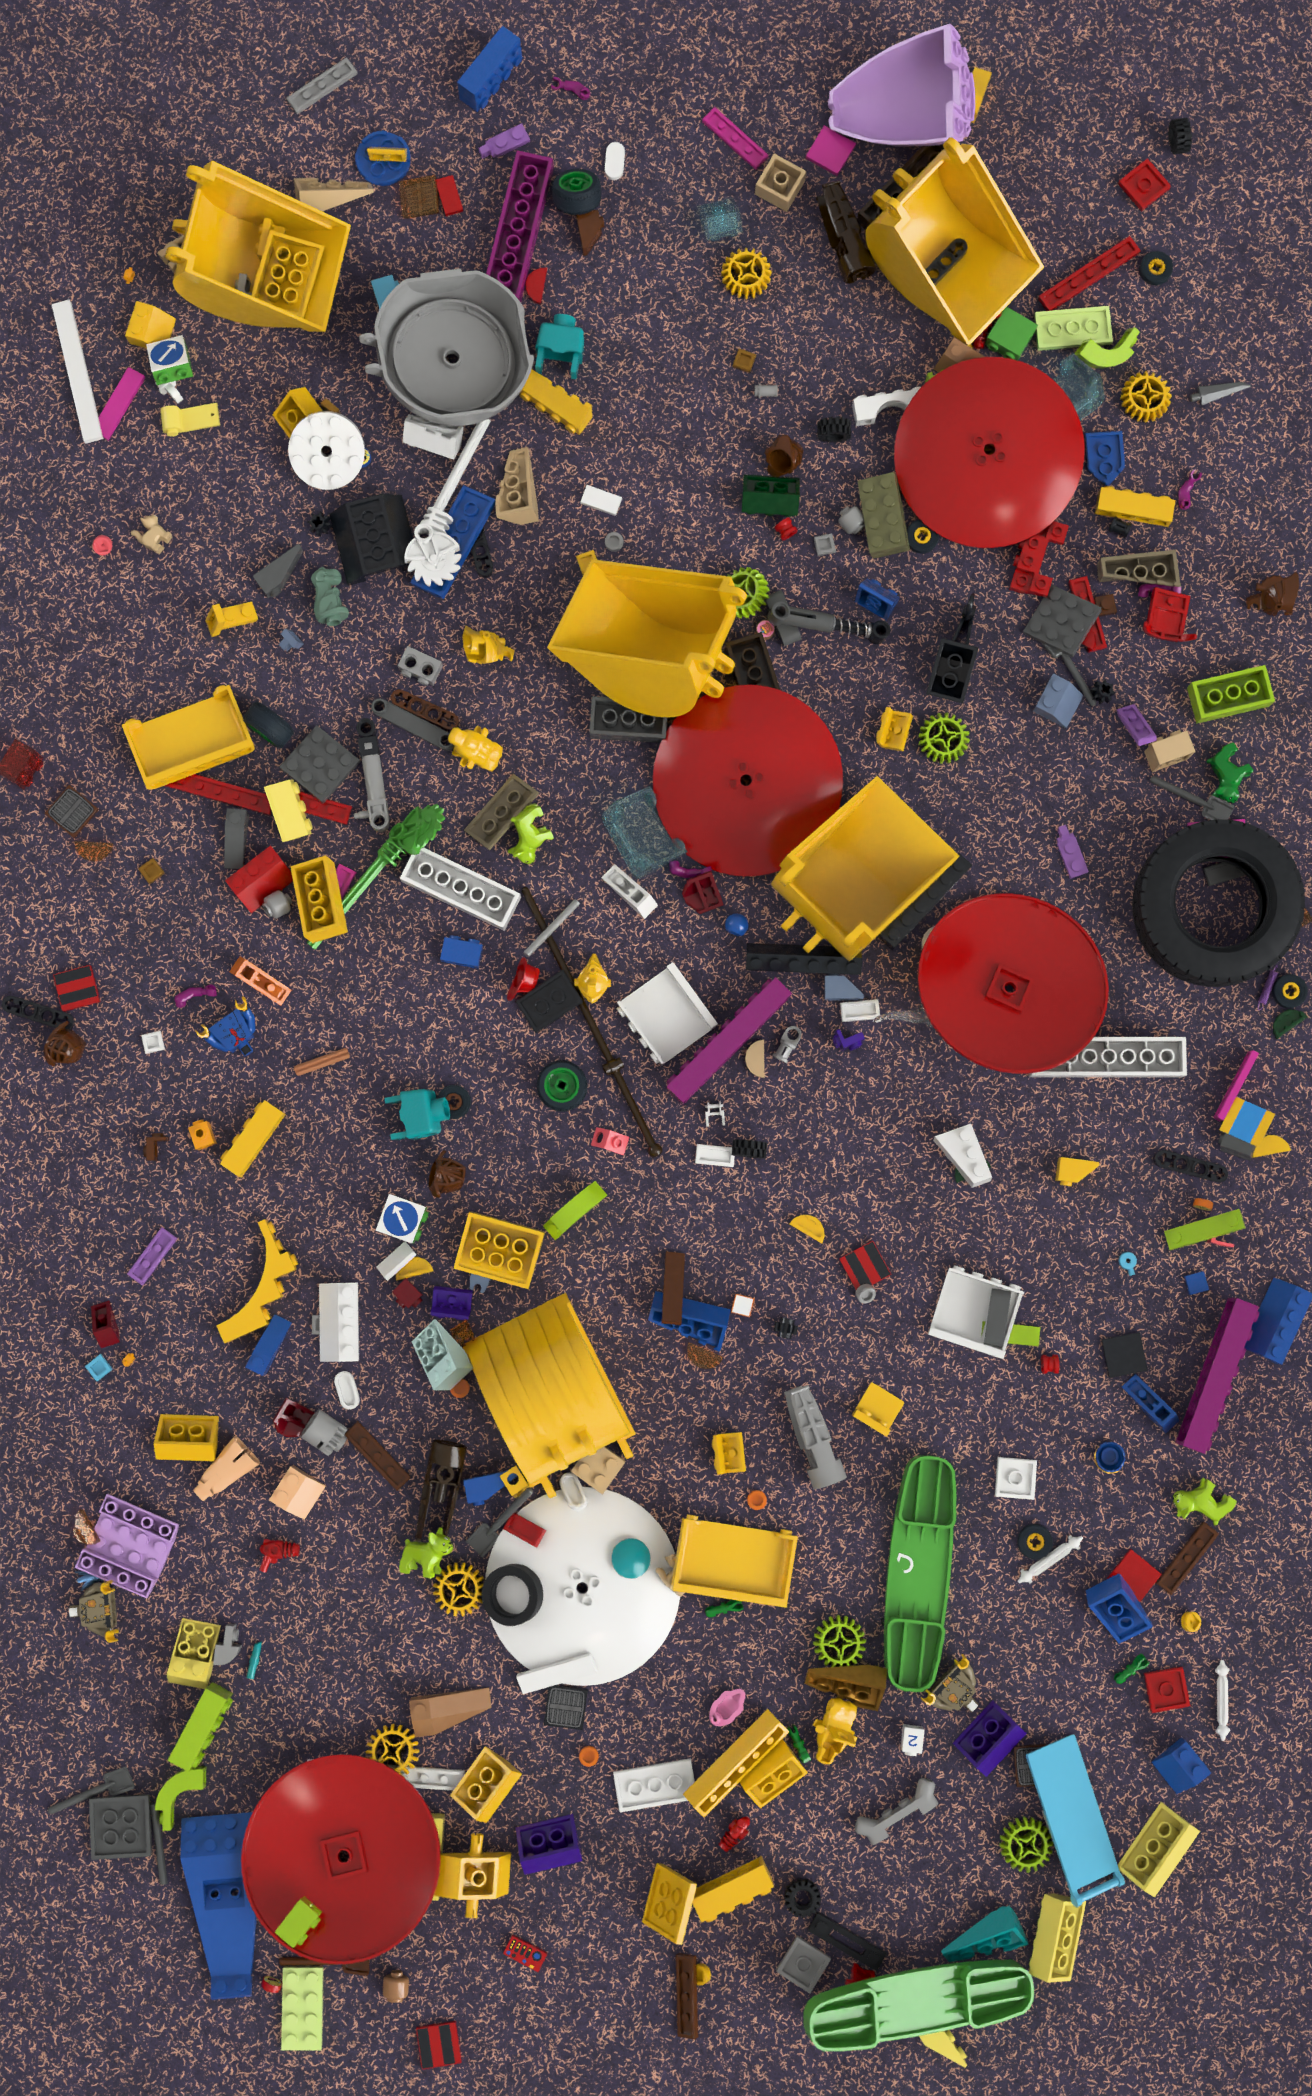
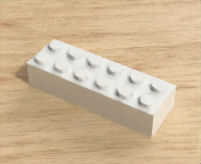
M421 848L420 853L417 855H411L400 877L403 883L505 931L521 899L520 893L426 848Z

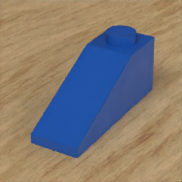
M274 1314L245 1368L265 1376L292 1322Z
M1136 1374L1122 1386L1125 1392L1165 1434L1180 1421L1177 1413Z
M508 1470L464 1479L467 1503H473V1506L485 1504L484 1500L489 1499L505 1486L500 1475ZM515 1473L510 1474L507 1479L508 1483L518 1475Z

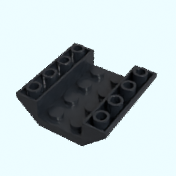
M379 494L344 503L329 514L348 586L365 582V576L400 567L402 571L408 570L409 564H405L404 556L408 544L413 539L402 495Z

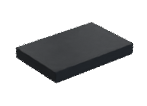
M561 970L515 1001L535 1033L540 1032L584 1003L564 970Z

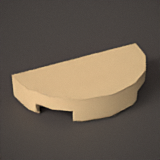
M764 1040L751 1044L745 1056L746 1067L752 1074L761 1078H765Z

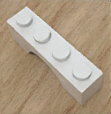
M915 387L909 391L896 390L889 394L880 392L870 397L866 395L856 397V399H853L852 404L856 426L874 424L878 413L887 407L894 406L905 410L921 387Z

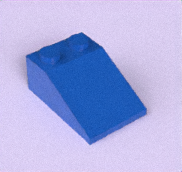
M867 578L859 585L854 602L887 621L900 597L892 589L887 590L878 581Z
M1120 1573L1085 1590L1089 1608L1119 1644L1153 1627L1131 1587Z

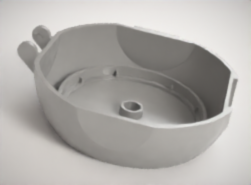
M461 269L420 273V277L405 279L390 292L382 303L375 321L374 334L364 333L359 336L360 343L376 347L378 364L366 365L365 372L382 377L388 390L400 404L413 414L427 421L446 426H466L485 421L503 411L514 401L525 386L530 375L534 356L530 355L527 345L524 307L505 285L477 270L461 272ZM449 354H454L459 360L453 364L449 363L445 357Z

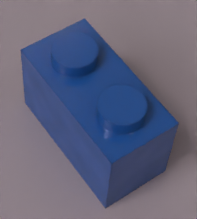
M450 935L449 938L444 937L440 960L445 963L479 969L483 945L479 944L480 941L475 939H468L467 942L462 941L461 937Z

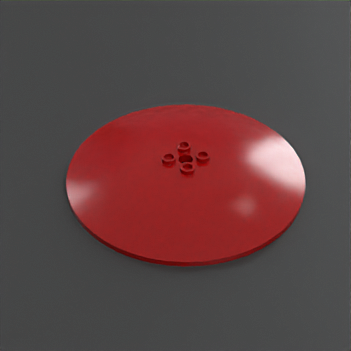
M973 358L942 370L928 380L911 399L903 413L896 433L894 447L895 472L902 495L908 506L920 521L933 532L949 541L968 547H1006L1025 541L1040 533L1056 520L1067 507L1082 474L1085 449L1081 422L1071 400L1064 390L1047 374L1029 364L1010 358ZM985 446H994L995 452L991 455L986 454L984 451Z
M736 685L725 687L719 698L709 695L699 698L692 710L678 716L666 731V739H662L654 763L653 793L659 817L669 836L683 852L705 867L711 866L712 870L728 875L760 876L780 871L782 868L779 865L785 857L839 810L842 798L843 769L835 740L826 724L808 705L798 698L781 690L766 686ZM744 775H749L752 779L751 784L748 786H744L741 783V778Z
M1011 893L985 895L955 907L930 932L923 946L918 965L919 994L925 1013L932 1026L956 1052L968 1060L991 1070L1014 1074H1029L1053 1069L1066 1063L1078 1055L1091 1042L1098 1032L1107 1010L1109 992L1107 972L1101 954L1092 938L1076 920L1058 907L1026 895ZM1005 985H1011L1014 988V992H1007Z
M347 1754L329 1755L307 1761L291 1769L273 1783L262 1796L249 1819L241 1855L242 1877L246 1895L252 1910L266 1931L277 1942L295 1954L326 1964H352L366 1961L389 1951L404 1940L419 1924L431 1904L438 1884L441 1863L437 1827L428 1805L417 1789L403 1775L384 1763L367 1757ZM342 1850L349 1853V1860L346 1862L341 1861L339 1858V1853ZM305 1896L322 1911L319 1916L321 1921L314 1929L310 1927L306 1932L308 1937L301 1946L297 1944L292 1948L275 1931L297 1902Z

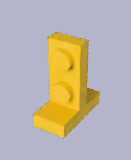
M252 602L221 608L220 604L212 605L206 617L211 637L219 635L223 629L253 623L258 620Z

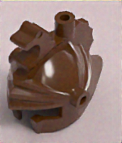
M1294 572L1286 578H1282L1281 575L1266 577L1262 584L1256 583L1255 591L1261 592L1246 598L1247 609H1250L1252 604H1257V609H1264L1263 612L1268 615L1276 616L1279 610H1286L1284 615H1293V607L1300 586L1298 572Z

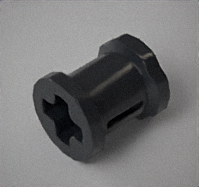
M1114 516L1108 532L1111 533L1113 531L1122 535V538L1125 539L1132 523H1126L1119 520L1117 516Z

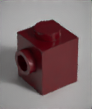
M405 1278L392 1291L397 1297L395 1301L403 1309L405 1307L410 1309L412 1306L416 1308L423 1301L421 1299L423 1294L408 1278Z

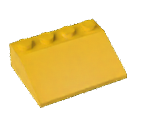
M270 230L251 296L304 319L325 246Z
M470 1211L453 1269L529 1289L545 1231Z

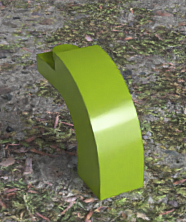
M1135 327L1127 329L1111 350L1100 347L1092 339L1084 340L1073 357L1091 368L1102 369L1119 365L1133 355L1134 351L1130 347L1138 340L1136 337L1140 331Z
M594 1181L556 1212L543 1227L554 1240L558 1239L581 1217L599 1204L607 1194Z
M206 1766L193 1767L189 1772L184 1769L177 1772L160 1790L155 1810H163L160 1813V1825H163V1831H171L174 1827V1804L178 1794L186 1790H203L206 1787Z

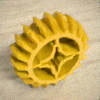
M746 247L744 252L738 249L737 254L732 252L730 257L725 259L726 263H723V270L721 271V276L724 277L722 282L726 284V290L731 289L732 295L738 292L737 297L740 298L742 294H745V299L747 300L748 294H751L754 298L756 293L761 295L762 289H767L772 272L769 270L770 263H766L767 258H761V251L755 254L754 248L751 252H748ZM756 265L761 271V277H758L754 271ZM732 269L736 270V273L739 275L737 281L731 274Z
M1147 371L1143 373V376L1140 372L1136 374V377L1132 375L1129 381L1125 382V387L1121 390L1120 400L1123 401L1121 405L1122 407H1127L1125 413L1132 412L1130 418H1134L1135 415L1138 416L1137 422L1141 418H1143L1145 423L1148 422L1149 418L1152 422L1155 421L1156 417L1161 418L1162 413H1166L1167 407L1171 404L1169 399H1171L1172 394L1168 393L1170 387H1165L1167 380L1161 382V375L1156 378L1154 377V372L1150 376ZM1138 385H1143L1140 391L1132 393L1133 388H1135ZM1160 401L1157 407L1149 409L1152 402Z
M457 1562L454 1563V1569H452L451 1565H447L448 1572L442 1569L441 1574L443 1577L437 1575L435 1578L440 1583L433 1584V1587L439 1588V1590L433 1592V1595H440L435 1602L439 1603L442 1601L440 1609L447 1606V1614L453 1609V1616H457L458 1611H460L461 1616H465V1609H467L469 1614H472L471 1606L477 1610L479 1606L476 1601L483 1603L479 1595L482 1596V1590L480 1589L483 1588L484 1583L480 1584L479 1582L484 1577H476L479 1573L478 1569L474 1573L471 1572L473 1565H470L468 1570L465 1569V1562L462 1563L461 1568H459ZM453 1574H464L459 1582L447 1579ZM469 1577L474 1582L475 1594L467 1588L466 1583ZM464 1581L462 1590L465 1592L463 1594L461 1592L455 1598L457 1589L454 1587L456 1585L458 1587ZM444 1585L448 1586L447 1588L452 1591L450 1601L444 1594ZM460 1597L472 1599V1601L465 1605H455Z
M391 1724L390 1731L384 1725V1733L377 1729L376 1732L379 1736L371 1735L370 1738L375 1741L374 1744L367 1743V1746L372 1747V1750H367L366 1754H372L371 1759L382 1763L393 1759L399 1765L394 1770L401 1775V1771H404L408 1775L409 1770L407 1767L415 1768L411 1761H418L419 1759L413 1756L414 1753L420 1752L419 1749H413V1746L419 1744L418 1741L411 1742L415 1735L411 1734L408 1737L407 1734L410 1731L408 1728L402 1733V1725H399L398 1729L395 1730V1724ZM389 1735H399L404 1739L397 1744H392L386 1737ZM382 1741L385 1752L378 1759L377 1748ZM408 1744V1757L403 1762L400 1753L404 1746ZM388 1745L392 1746V1748L397 1747L395 1752L397 1758L393 1757V1755L387 1756L390 1752Z

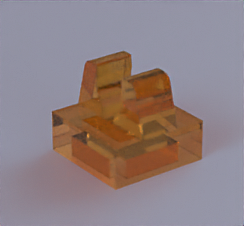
M467 1320L450 1329L454 1340L462 1347L466 1346L465 1339L475 1340L474 1333Z

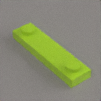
M1236 1209L1166 1230L1164 1233L1169 1250H1174L1242 1230L1246 1227L1240 1209Z

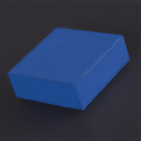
M1204 1271L1184 1276L1189 1295L1209 1290Z

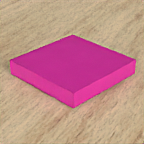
M824 125L805 159L838 176L854 150L856 143Z

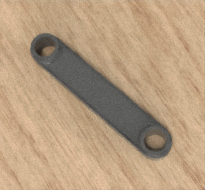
M379 698L372 702L371 709L373 713L381 719L444 751H450L454 748L453 744L448 746L442 744V740L448 738L450 733L384 699ZM384 704L385 707L382 711H376V705Z

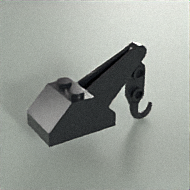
M975 593L971 594L967 605L965 604L962 618L953 639L941 638L926 693L928 695L964 703L979 647L969 645L972 622L976 611V605H973ZM965 620H969L965 644L957 642Z

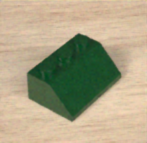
M744 475L742 512L751 515L762 513L768 516L775 514L786 517L798 516L800 478Z

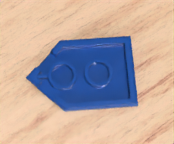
M1122 431L1085 433L1087 470L1104 485L1109 486L1125 468Z

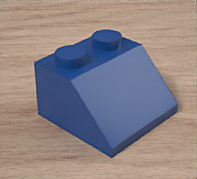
M1182 1737L1152 1761V1764L1176 1794L1197 1786L1211 1774L1210 1770Z

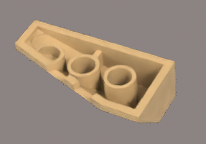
M294 178L296 200L320 211H325L373 193V187L369 182L346 181L345 185H341L340 182L329 179V182L320 183L318 178Z
M529 448L512 450L509 452L504 469V479L501 480V489L495 500L496 516L499 519L519 525L539 521L538 505Z

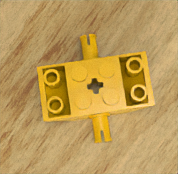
M471 1833V1845L468 1853H441L440 1874L434 1896L466 1900V1918L478 1917L479 1899H497L508 1894L511 1852H482L484 1834L476 1833V1835Z

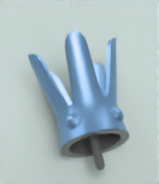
M75 1571V1573H79L78 1575H85L77 1579L78 1583L86 1581L82 1585L81 1591L95 1582L102 1581V1579L84 1571Z

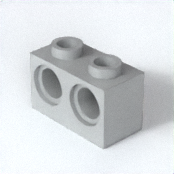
M407 646L398 664V668L401 671L400 674L407 678L413 676L424 686H428V684L433 686L443 667L441 661ZM414 660L416 664L414 667H407V662ZM427 668L433 669L430 675H424L423 672Z

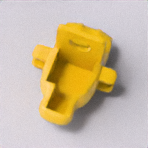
M476 726L474 731L469 729L461 730L458 727L451 730L448 741L454 745L452 754L461 758L460 765L462 767H465L467 764V768L472 769L474 764L490 772L496 769L502 757L503 748L496 742L486 738L488 729H481L480 726Z
M831 1698L826 1706V1713L823 1719H816L813 1726L816 1727L815 1731L817 1732L818 1751L816 1759L818 1762L832 1764L834 1757L841 1753L846 1745L855 1747L857 1737L854 1736L855 1732L851 1730V1727L856 1718L857 1706L851 1701Z

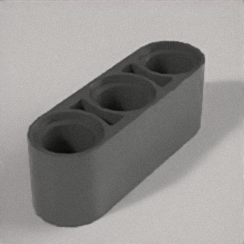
M782 590L769 594V598L764 599L769 608L767 609L768 612L776 602H785L788 605ZM775 611L778 616L782 617L779 611ZM784 624L775 626L779 638L781 637L783 641V647L801 640L798 627Z
M992 1288L984 1338L985 1345L1004 1346L1011 1291Z

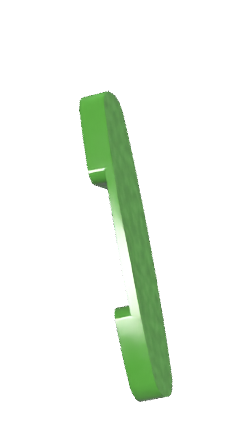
M917 1455L910 1459L905 1466L895 1510L887 1568L884 1611V1663L888 1680L898 1689L909 1692L925 1691L935 1682L945 1638L944 1622L951 1575L953 1527L956 1523L955 1470L946 1459L932 1455ZM899 1553L907 1555L913 1560V1568L910 1572L904 1573L903 1570L909 1569L910 1561L901 1557L898 1562Z
M1014 1960L970 1961L912 1969L858 1981L814 1995L804 2008V2029L813 2044L822 2051L872 2049L879 2042L916 2037L966 2025L979 2029L1012 2019L1028 2011L1034 1999V1983L1030 1973Z

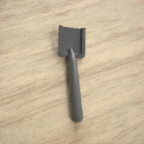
M1042 643L1052 658L1062 656L1065 665L1090 706H1095L1097 701L1096 699L1092 700L1094 696L1071 658Z
M1156 776L1150 778L1151 783L1204 807L1202 816L1210 820H1228L1234 810V805L1218 797L1210 796L1206 802L1200 797Z
M526 1488L491 1527L486 1523L481 1524L466 1540V1543L482 1558L494 1546L499 1536L495 1531L533 1493L532 1488Z
M127 1767L104 1774V1784L50 1806L48 1813L51 1815L100 1794L106 1789L109 1790L112 1796L134 1789V1783Z

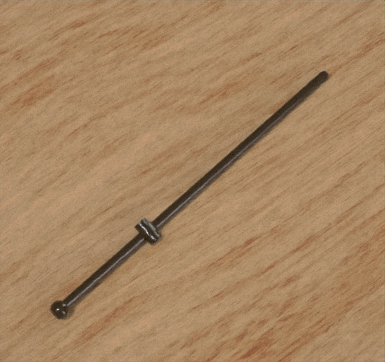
M523 887L522 893L543 932L548 926L528 887ZM551 934L546 941L560 969L565 971L574 985V979ZM574 986L579 995L581 996V998L583 999L578 987ZM584 1001L579 1007L606 1060V1064L602 1065V1068L606 1075L612 1074L649 1146L648 1154L654 1158L662 1154L663 1149L660 1144L655 1143L620 1073V1069L624 1068L621 1058L614 1059Z

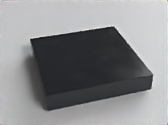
M1140 1332L1101 1339L1109 1378L1148 1371Z

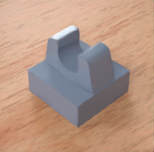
M285 628L280 633L284 637L279 643L283 650L288 651L292 647L299 649L304 645L292 630Z
M471 1274L469 1279L470 1290H474L475 1285L479 1284L481 1285L480 1293H484L491 1279Z

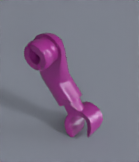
M553 77V81L558 82L559 86L554 87L550 85L552 90L556 91L564 88V90L574 92L582 100H587L590 97V90L580 82L568 80L564 82L558 77Z
M1151 583L1142 584L1139 586L1138 596L1148 597L1149 591H1153L1155 587L1181 593V587Z
M210 984L205 988H188L175 996L176 1007H185L186 1001L192 997H201L202 995L215 997L217 996L216 987Z

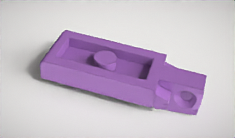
M521 123L487 140L485 145L479 147V153L482 159L489 155L499 157L529 143L530 138Z
M1066 825L1058 827L1057 831L1060 837L1056 839L1057 847L1069 878L1072 879L1088 873L1089 871L1076 837H1074L1073 833L1069 834Z

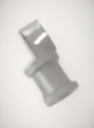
M796 1026L788 1027L780 1039L781 1044L772 1056L787 1064L791 1051L796 1048L801 1039V1030ZM794 1029L798 1032L799 1036L796 1040L788 1038L787 1033L789 1030Z

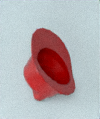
M525 957L518 964L516 975L507 994L508 1001H511L517 992H529L537 984L540 970L527 964Z

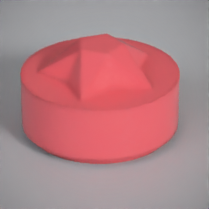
M99 535L93 541V549L99 555H107L112 549V541L105 535Z

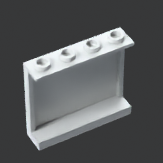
M954 1265L953 1268L948 1269L928 1335L1004 1359L1006 1346L1024 1292L1020 1291V1286L1010 1284L1008 1287L1002 1285L1001 1280L992 1277L989 1281L983 1279V1274L972 1272L971 1275L965 1273L964 1268ZM992 1288L1011 1291L1003 1347L984 1344ZM982 1321H986V1322H985L984 1329H983V1333H982V1336H981V1332H982Z

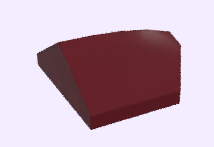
M711 870L686 881L682 895L686 904L696 910L697 913L703 914L724 905Z
M286 1397L275 1415L273 1423L277 1433L285 1437H300L304 1427L315 1412L301 1403Z

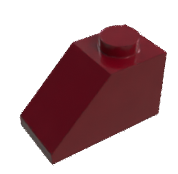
M110 1300L91 1306L92 1331L100 1347L104 1348L119 1343V1329Z

